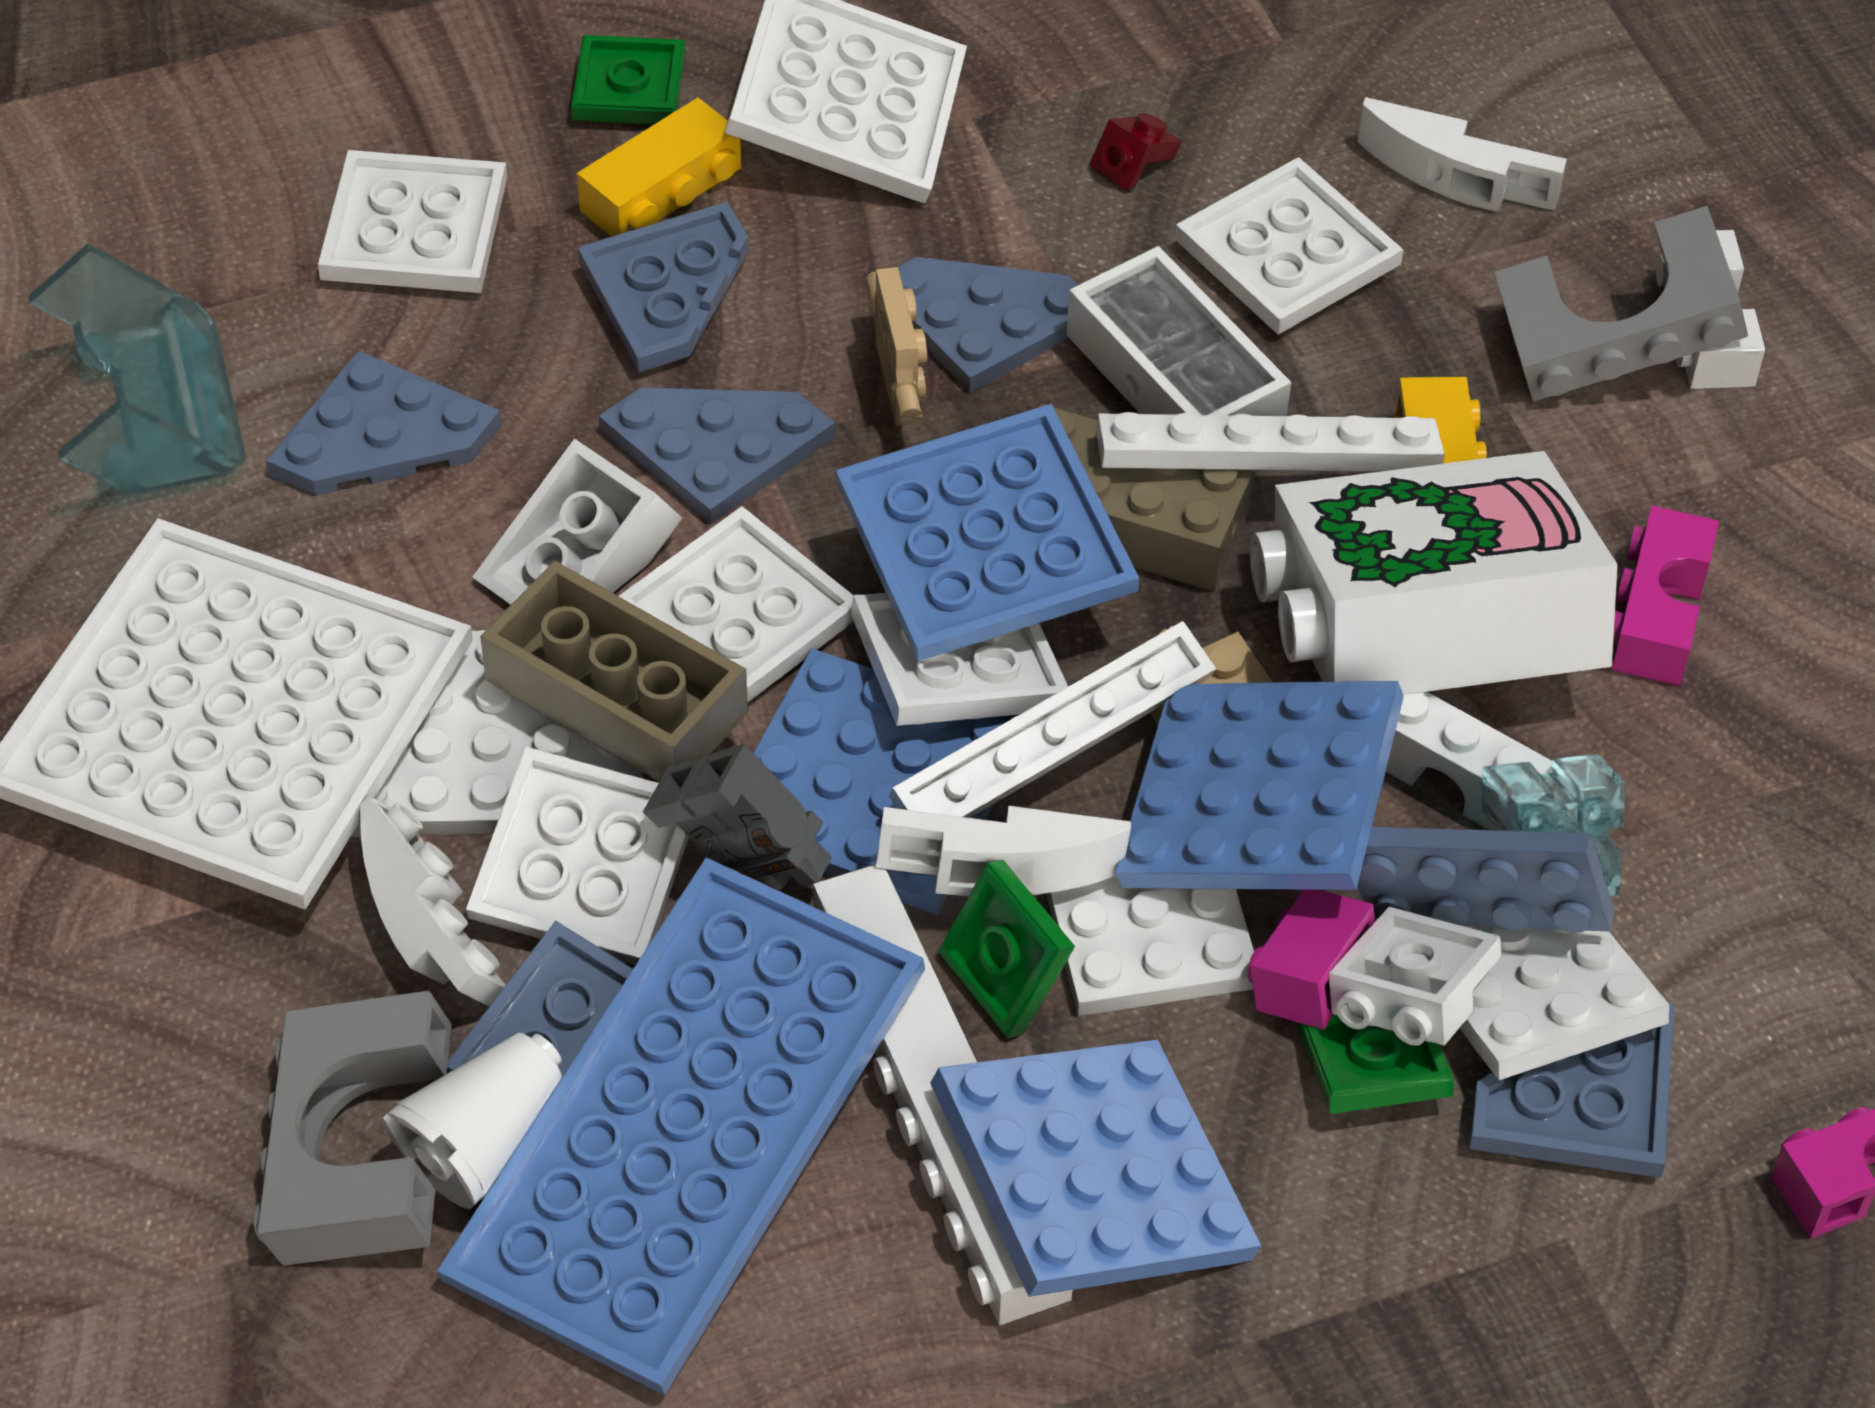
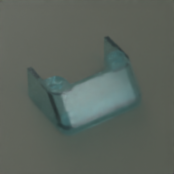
M89 243L28 296L31 305L73 326L77 343L76 351L79 357L89 367L101 369L113 376L118 399L59 450L60 460L107 482L115 490L125 491L130 494H140L226 477L245 461V448L217 328L211 317L200 305Z

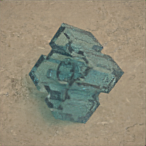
M1600 754L1553 759L1552 773L1540 774L1530 762L1483 767L1481 812L1495 827V831L1591 833L1610 896L1620 895L1622 849L1609 836V831L1624 828L1626 783Z

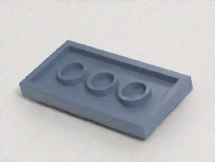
M1372 827L1357 885L1363 901L1373 904L1375 921L1388 907L1460 926L1503 927L1509 930H1521L1524 928L1557 929L1580 933L1584 931L1610 932L1615 913L1591 833Z

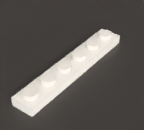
M1125 412L1121 414H1098L1096 427L1102 468L1389 471L1443 464L1445 455L1435 418H1419L1414 416L1373 418L1356 415L1348 417H1308L1305 415L1252 416L1248 414L1195 415L1191 413L1167 415Z
M1182 621L892 788L889 798L897 809L970 818L1161 707L1180 688L1190 684H1200L1209 679L1215 672L1216 667Z

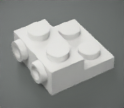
M1388 907L1329 972L1332 1014L1338 1015L1344 1024L1353 1029H1363L1369 1025L1394 1031L1399 1039L1410 1045H1420L1424 1041L1445 1045L1474 1011L1473 989L1502 957L1501 938L1495 934Z

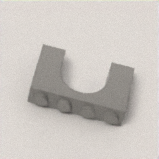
M1708 206L1654 222L1662 258L1668 273L1667 284L1662 294L1651 306L1627 319L1613 322H1596L1581 318L1572 313L1560 298L1547 255L1495 271L1533 402L1551 396H1559L1570 390L1603 380H1612L1626 373L1656 364L1668 363L1679 357L1712 347H1721L1732 341L1748 337L1741 301Z
M430 991L286 1011L283 1037L278 1038L275 1046V1057L278 1066L276 1091L270 1094L268 1100V1113L271 1121L269 1145L263 1149L261 1154V1170L264 1178L261 1203L256 1205L253 1215L257 1238L260 1242L265 1243L282 1266L430 1247L435 1188L412 1157L346 1166L325 1164L320 1160L321 1144L325 1132L334 1117L349 1102L377 1088L436 1080L447 1074L452 1024Z

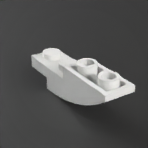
M1365 97L1357 142L1395 172L1440 195L1499 213L1503 199L1555 211L1567 159L1466 136L1467 120Z
M368 796L360 804V827L364 864L378 912L394 945L411 969L443 985L450 980L459 992L490 1007L506 985L495 972L500 966L496 957L477 940H470L463 931L468 922L452 905L463 894V890L448 873L454 867L452 862L435 845L423 841L418 834L423 826L407 808L399 803H395L390 808Z
M1008 806L1006 823L884 807L876 868L937 876L935 893L969 896L987 863L1004 860L1032 895L1064 891L1116 876L1115 871L1118 861L1126 856L1131 821Z

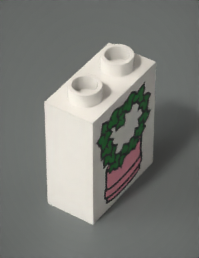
M1545 451L1275 485V530L1257 532L1251 535L1250 564L1255 591L1261 602L1279 600V628L1285 654L1290 662L1312 660L1323 682L1398 681L1403 695L1612 667L1617 563Z

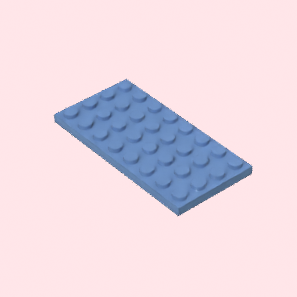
M706 857L437 1270L441 1281L665 1396L925 971L924 958Z

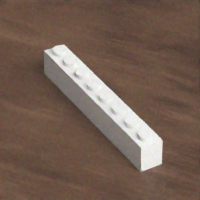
M875 864L813 884V903L815 908L924 958L925 971L876 1049L875 1055L877 1058L873 1059V1067L882 1092L885 1095L893 1093L900 1109L896 1110V1117L905 1143L908 1146L916 1144L921 1153L923 1161H920V1172L928 1194L931 1198L940 1196L947 1210L943 1218L949 1241L955 1251L965 1250L972 1267L968 1268V1277L977 1302L981 1306L989 1303L1000 1326L1071 1301L1073 1290L1028 1297L930 1084L938 1067L976 1063L977 1061L886 869L876 868Z

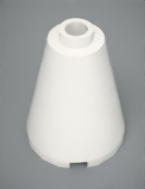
M516 1033L394 1104L387 1115L383 1117V1124L400 1153L405 1158L412 1157L414 1160L418 1158L431 1172L427 1178L439 1193L460 1207L471 1209L478 1201L484 1199L561 1081L562 1075L557 1066L562 1061L561 1056L543 1036L534 1034L530 1038L523 1033Z

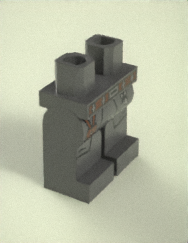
M745 744L708 754L707 758L702 756L668 766L643 810V813L659 828L671 824H676L695 842L697 852L703 860L707 857L778 891L786 885L790 875L802 887L818 883L832 859L831 855L815 840L823 821L812 810L805 812L800 802Z

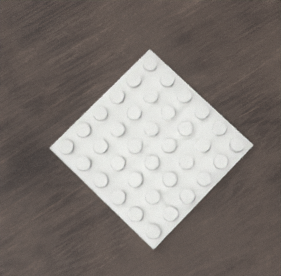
M157 518L0 742V799L306 910L360 823V804L368 796L375 799L473 641L471 626Z

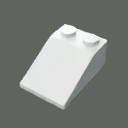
M574 439L475 572L473 578L511 605L555 560L614 593L651 562L682 517L656 493Z

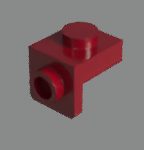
M1139 113L1134 117L1109 119L1092 156L1090 166L1125 190L1134 189L1145 164L1174 160L1182 141L1166 131L1167 125L1162 120L1150 114Z

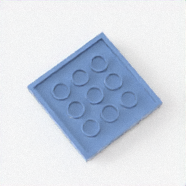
M1052 404L836 470L837 487L918 662L1139 591V576Z
M812 648L753 754L800 802L805 812L812 810L823 821L815 840L832 858L823 875L834 878L876 864L884 807L896 808L889 798L893 787L1015 717L1009 715L896 726L874 669ZM993 805L970 818L986 820ZM886 869L902 903L938 916L948 894L935 893L937 876Z
M1399 682L1190 684L1177 690L1164 703L1130 820L1131 831L1126 856L1118 861L1115 871L1121 887L1357 890L1404 698Z
M1158 1040L938 1067L930 1084L1028 1297L1249 1262L1253 1260L1261 1248V1244Z

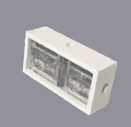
M1159 246L1069 290L1066 335L1140 414L1177 415L1191 413L1195 415L1248 414L1252 416H1287L1291 381Z

